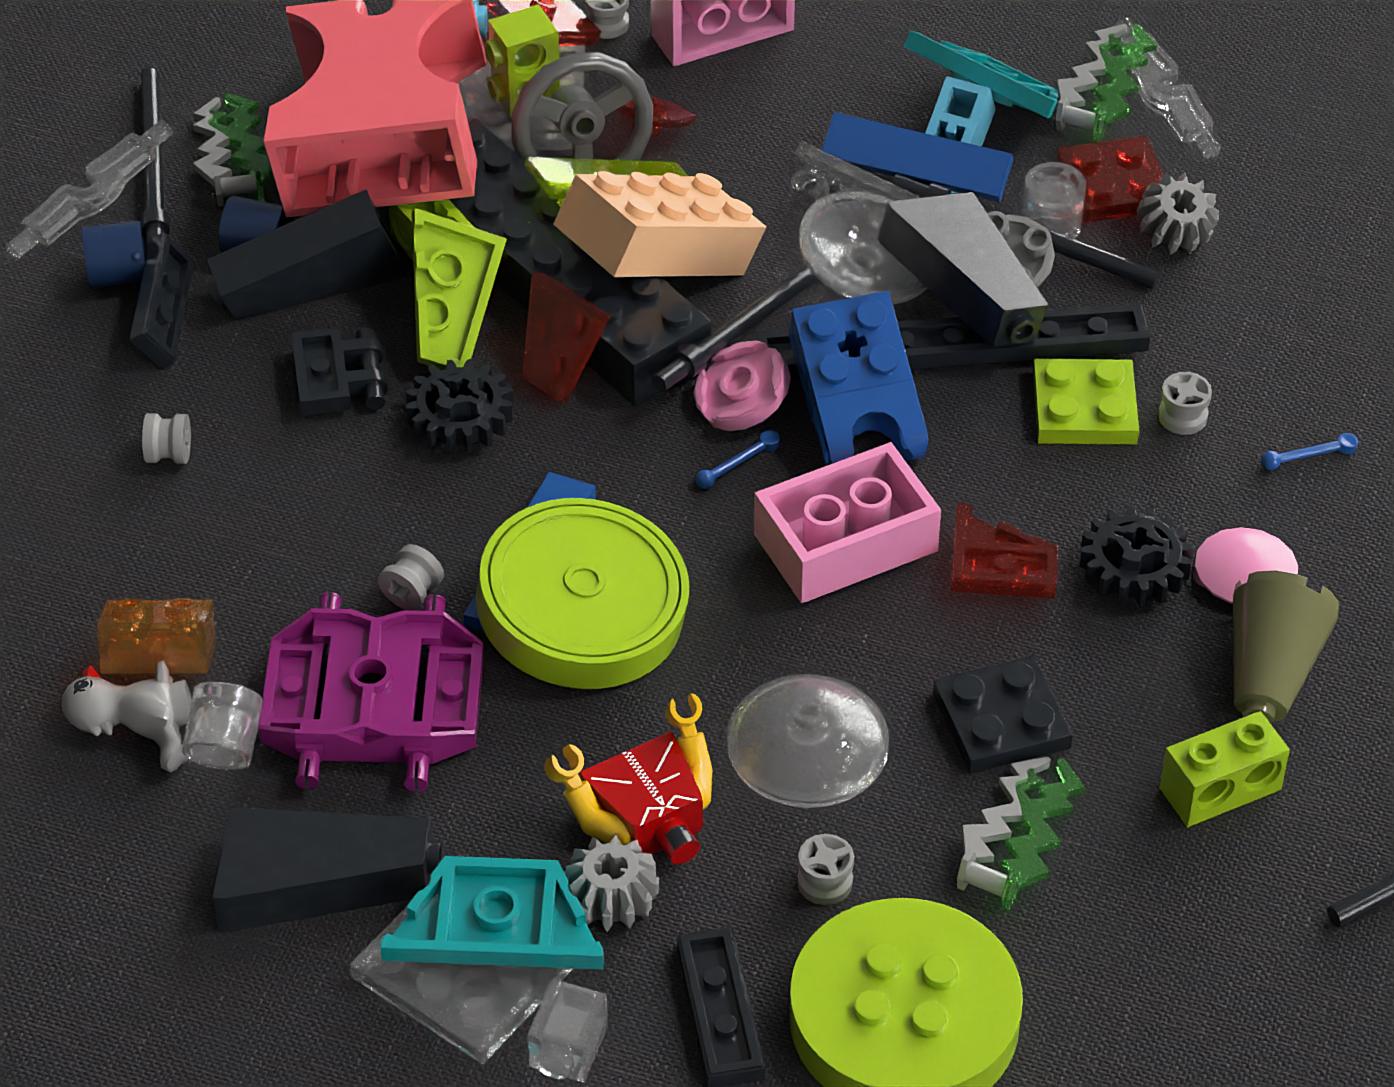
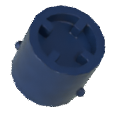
M232 196L228 199L220 220V252H225L291 223L294 219L293 217L286 218L282 204Z
M140 221L82 227L83 249L90 289L142 282L146 255Z

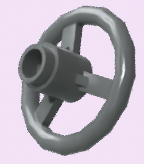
M599 52L568 54L543 66L522 88L512 112L511 142L515 152L557 189L567 193L575 174H598L599 171H606L614 175H625L641 159L653 131V102L643 78L625 61ZM598 71L613 76L620 82L594 99L585 89L573 85L559 88L553 93L551 98L542 95L555 81L574 72ZM632 100L635 106V125L626 148L610 164L594 171L592 142L602 133L605 125V116ZM532 114L551 120L563 137L572 143L574 174L569 175L551 169L536 155L530 140V117Z

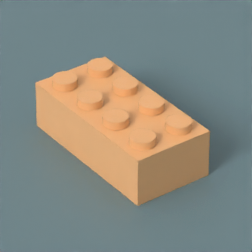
M599 171L598 174H575L553 224L613 277L744 275L766 229V226L752 215L753 210L750 206L740 200L731 198L721 190L722 184L717 179L703 173H698L696 176H679L674 173H664L663 176H648L640 172H632L631 175H614L606 171Z

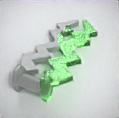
M1126 24L1094 31L1096 41L1086 42L1085 49L1096 61L1072 67L1074 78L1057 80L1060 98L1055 119L1057 130L1063 131L1066 124L1093 131L1094 140L1100 142L1107 123L1131 114L1132 108L1121 97L1139 92V85L1125 70L1148 65V59L1142 54L1156 50L1157 46L1140 25L1134 24L1132 28V33L1138 42L1122 45V41L1117 38L1127 33ZM1119 49L1121 55L1114 57L1110 55L1109 51ZM1106 75L1112 83L1098 86V81L1093 76ZM1094 89V94L1101 100L1092 104V109L1096 113L1077 108L1085 106V100L1078 92Z
M226 93L224 95L225 103L236 107L235 110L226 115V112L217 111L221 107L220 98L216 97L194 113V118L198 121L193 124L194 131L212 138L198 148V154L203 158L193 162V168L215 187L218 207L224 206L223 197L257 192L258 200L264 201L262 182L273 171L268 156L261 154L266 150L264 137L247 133L261 123L260 116L252 115L259 108L258 102ZM226 119V122L230 123V125L224 126L220 123ZM231 144L241 149L231 155V150L224 147ZM231 158L232 163L243 165L240 167L241 176L231 177L232 169L220 165Z
M1049 757L1011 763L1010 771L1014 776L999 777L998 784L1011 803L981 810L980 817L984 824L962 826L964 856L961 860L957 876L958 889L964 891L967 885L971 884L1002 897V907L1009 909L1015 899L1018 888L1050 877V870L1036 853L1058 849L1061 846V841L1043 818L1073 813L1074 806L1066 797L1084 794L1085 786L1065 759L1059 758L1056 766L1063 782L1043 785L1044 780L1036 775V773L1050 767L1051 759ZM1039 788V794L1042 798L1031 800L1025 792ZM1021 821L1029 834L1011 838L1012 832L1005 822ZM1006 839L1005 846L1015 857V859H1003L1002 866L1009 875L979 864L994 862V854L985 843Z

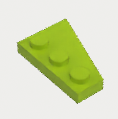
M414 208L411 217L417 362L428 366L433 365L440 370H445L447 360H453L456 367H463L465 362L472 358L507 239Z

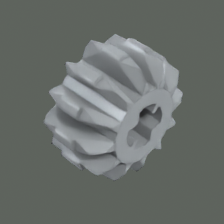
M1186 172L1179 176L1177 181L1166 173L1160 178L1158 183L1152 182L1145 189L1143 200L1140 201L1137 208L1136 217L1142 220L1140 234L1153 235L1151 240L1152 248L1163 243L1168 246L1170 255L1176 252L1179 246L1190 254L1193 250H1196L1198 244L1204 245L1205 242L1210 240L1213 228L1219 220V210L1214 208L1216 194L1202 192L1204 180L1194 185L1188 182Z
M616 833L610 840V843L602 844L592 836L588 850L574 849L571 865L566 866V871L564 872L568 879L569 891L573 896L577 897L586 914V924L589 925L597 920H601L607 932L613 925V922L621 921L631 929L635 921V915L648 917L649 911L652 909V900L656 899V895L659 893V878L656 877V863L652 854L642 853L638 840L625 846L621 845Z

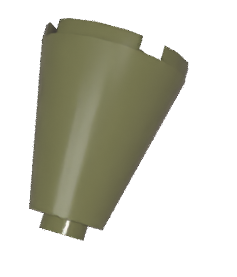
M1278 570L1250 573L1246 583L1241 584L1239 580L1235 585L1233 593L1234 706L1242 713L1243 717L1261 711L1269 723L1272 724L1274 721L1282 720L1287 716L1338 620L1339 602L1333 593L1323 585L1320 594L1306 587L1307 577Z

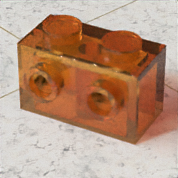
M135 598L107 600L97 623L101 674L155 673L157 662L164 660L169 669V673H208L216 649L213 600H194L190 598H176L172 600H139Z

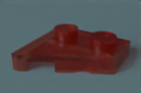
M535 271L531 279L522 378L554 400L567 403L610 315L549 275Z
M957 503L951 591L1055 599L1058 546L1039 537L1027 536L1019 528L1001 520L996 527L973 517L972 507Z

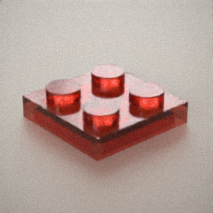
M1147 135L1060 147L1057 152L1056 162L1082 223L1136 216L1137 208L1140 201L1143 200L1145 189L1152 182L1158 183L1160 178L1164 176Z

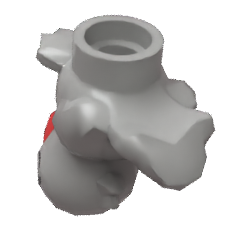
M164 660L158 661L156 664V679L143 680L128 686L114 685L104 680L90 665L83 671L81 678L76 679L67 686L62 695V711L70 724L80 731L91 733L95 736L105 732L110 736L112 735L113 727L121 723L136 734L154 740L160 747V764L162 769L171 773L177 770L181 764L188 761L187 753L181 744L179 726L195 722V710L186 681L182 680L173 683Z

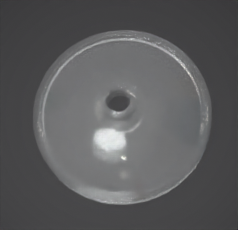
M845 191L827 195L817 200L808 208L798 230L799 250L808 268L831 290L846 298L889 290L892 304H897L916 298L927 289L918 278L892 256L877 240L887 203L893 200L873 193Z
M817 674L784 676L755 688L735 708L729 721L727 732L729 758L739 777L760 795L772 801L795 807L814 808L830 806L860 794L881 773L887 759L889 747L888 727L882 712L874 701L863 691L845 681Z

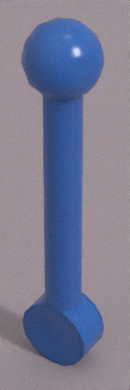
M771 430L764 431L760 435V441L710 471H699L695 478L697 486L702 489H709L714 485L716 478L761 451H774L778 449L780 443L779 434Z
M1343 433L1339 436L1338 441L1279 454L1275 451H1267L1261 457V464L1267 470H1274L1279 467L1280 463L1340 451L1344 454H1352L1356 451L1358 439L1353 434Z

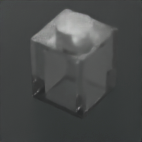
M552 979L527 1034L530 1067L539 1069L543 1074L552 1078H570L585 1082L608 1028L607 994Z

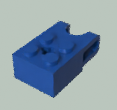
M889 290L792 309L789 338L811 422L814 423L824 465L828 466L852 457L855 452L853 445L854 437L866 431L881 432L889 437L905 461L925 458L928 433Z

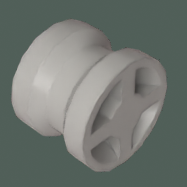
M585 0V8L588 10L586 14V29L595 37L603 39L616 38L626 33L629 28V14L626 11L629 7V0Z
M1178 372L1170 375L1164 380L1162 386V401L1158 412L1160 423L1172 433L1181 435L1194 434L1201 431L1206 426L1208 420V406L1212 396L1211 385L1204 377L1191 372Z
M146 413L142 430L144 461L146 463H158L164 458L172 459L176 464H187L191 447V426L188 414H176L172 419H164L157 413Z
M408 544L403 546L395 557L396 564L386 566L380 573L378 585L384 595L395 605L405 610L414 611L419 609L424 603V599L427 597L426 591L435 589L444 578V570L440 562L429 551L418 545Z
M820 834L807 839L800 847L798 854L799 871L797 884L799 891L805 899L814 904H837L844 900L852 889L853 849L846 840L837 835ZM823 870L828 875L817 873V871Z

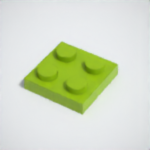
M1034 359L1033 384L1038 444H1138L1139 423L1132 360Z

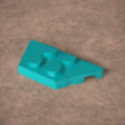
M910 30L904 48L951 70L952 74L950 77L990 88L993 101L1005 106L1012 107L1015 104L1032 110L1046 118L1051 117L1058 101L1057 89L986 54L943 40L938 43L919 32Z
M444 856L430 875L431 880L428 886L418 891L407 905L406 918L393 935L386 933L380 945L382 961L601 970L604 967L603 947L599 941L596 942L586 924V914L577 897L573 896L569 891L568 879L558 860Z

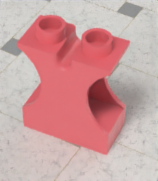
M337 0L287 6L286 15L305 84L290 96L269 106L264 136L265 148L286 218L309 215L363 190L368 191L376 207L474 196L477 158L459 84H457L468 75L485 67L487 61L473 1L393 0L390 10L375 16L368 15L366 5L362 0Z

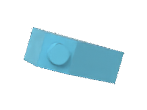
M946 76L925 133L982 146L996 110L990 88ZM951 191V194H958V192ZM904 196L901 197V200H907V199H909V198L904 197Z

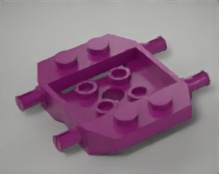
M328 592L323 593L319 599V609L311 608L271 637L258 726L260 742L299 760L295 784L302 789H306L307 776L309 789H314L318 786L319 768L322 761L407 763L405 788L415 792L417 776L418 791L426 790L428 787V770L431 763H436L476 747L484 662L483 642L445 613L447 602L440 595H436L435 610L433 595H429L424 599V611L404 610L376 618L352 609H340L342 604L341 596L332 592L331 602L329 603ZM327 643H330L320 719H317ZM422 645H430L422 721H414ZM367 673H379L384 676L381 681L373 684L359 681Z

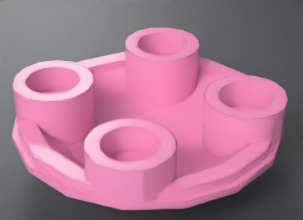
M1240 527L1221 530L1206 538L1197 550L1193 577L1198 585L1205 587L1212 595L1233 604L1235 585L1239 580L1241 584L1246 583L1250 573L1278 570L1298 574V564L1292 550L1279 538L1262 530Z

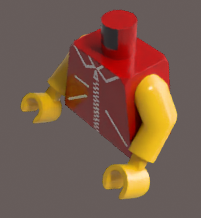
M693 693L688 696V704L692 711L691 718H682L677 714L674 699L668 703L665 715L673 727L680 729L681 737L677 739L672 731L583 771H581L584 765L583 754L574 745L570 744L563 748L564 757L570 764L569 771L559 766L558 760L554 755L547 758L544 767L545 773L550 780L564 783L567 789L563 792V795L585 834L593 836L604 843H610V840L616 833L623 846L638 840L642 853L653 854L663 849L675 865L688 862L698 853L700 844L694 834L703 828V810L711 802L713 772L703 732L697 733L695 721H697L702 713V703L699 697Z

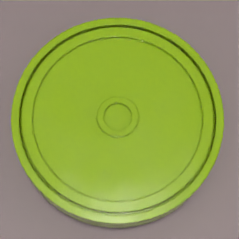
M563 498L538 503L525 508L507 519L494 532L484 549L481 559L476 591V607L481 626L489 641L505 659L523 672L542 681L563 687L601 689L626 684L641 678L659 666L668 657L675 647L682 630L689 598V578L685 563L678 549L667 535L651 521L613 503L585 498Z
M891 898L871 901L852 907L831 918L809 938L796 960L791 978L789 1019L791 1035L801 1061L823 1087H992L1003 1075L1015 1053L1023 1004L1022 986L1016 965L1002 942L982 923L971 916L947 905L928 900Z

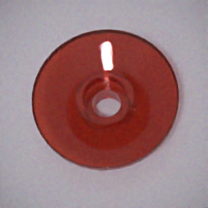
M650 96L653 102V131L651 136H658L660 128H680L695 124L697 116L690 110L672 102ZM631 100L617 110L634 120L632 127L634 130L635 106Z

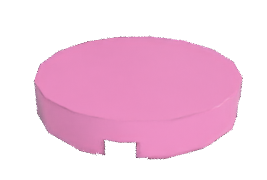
M756 340L738 342L721 350L712 358L714 364L709 367L707 372L705 369L700 372L696 379L693 393L696 407L713 427L726 431L743 430L763 422L779 408L788 394L791 376L786 361L775 348H769L766 343Z

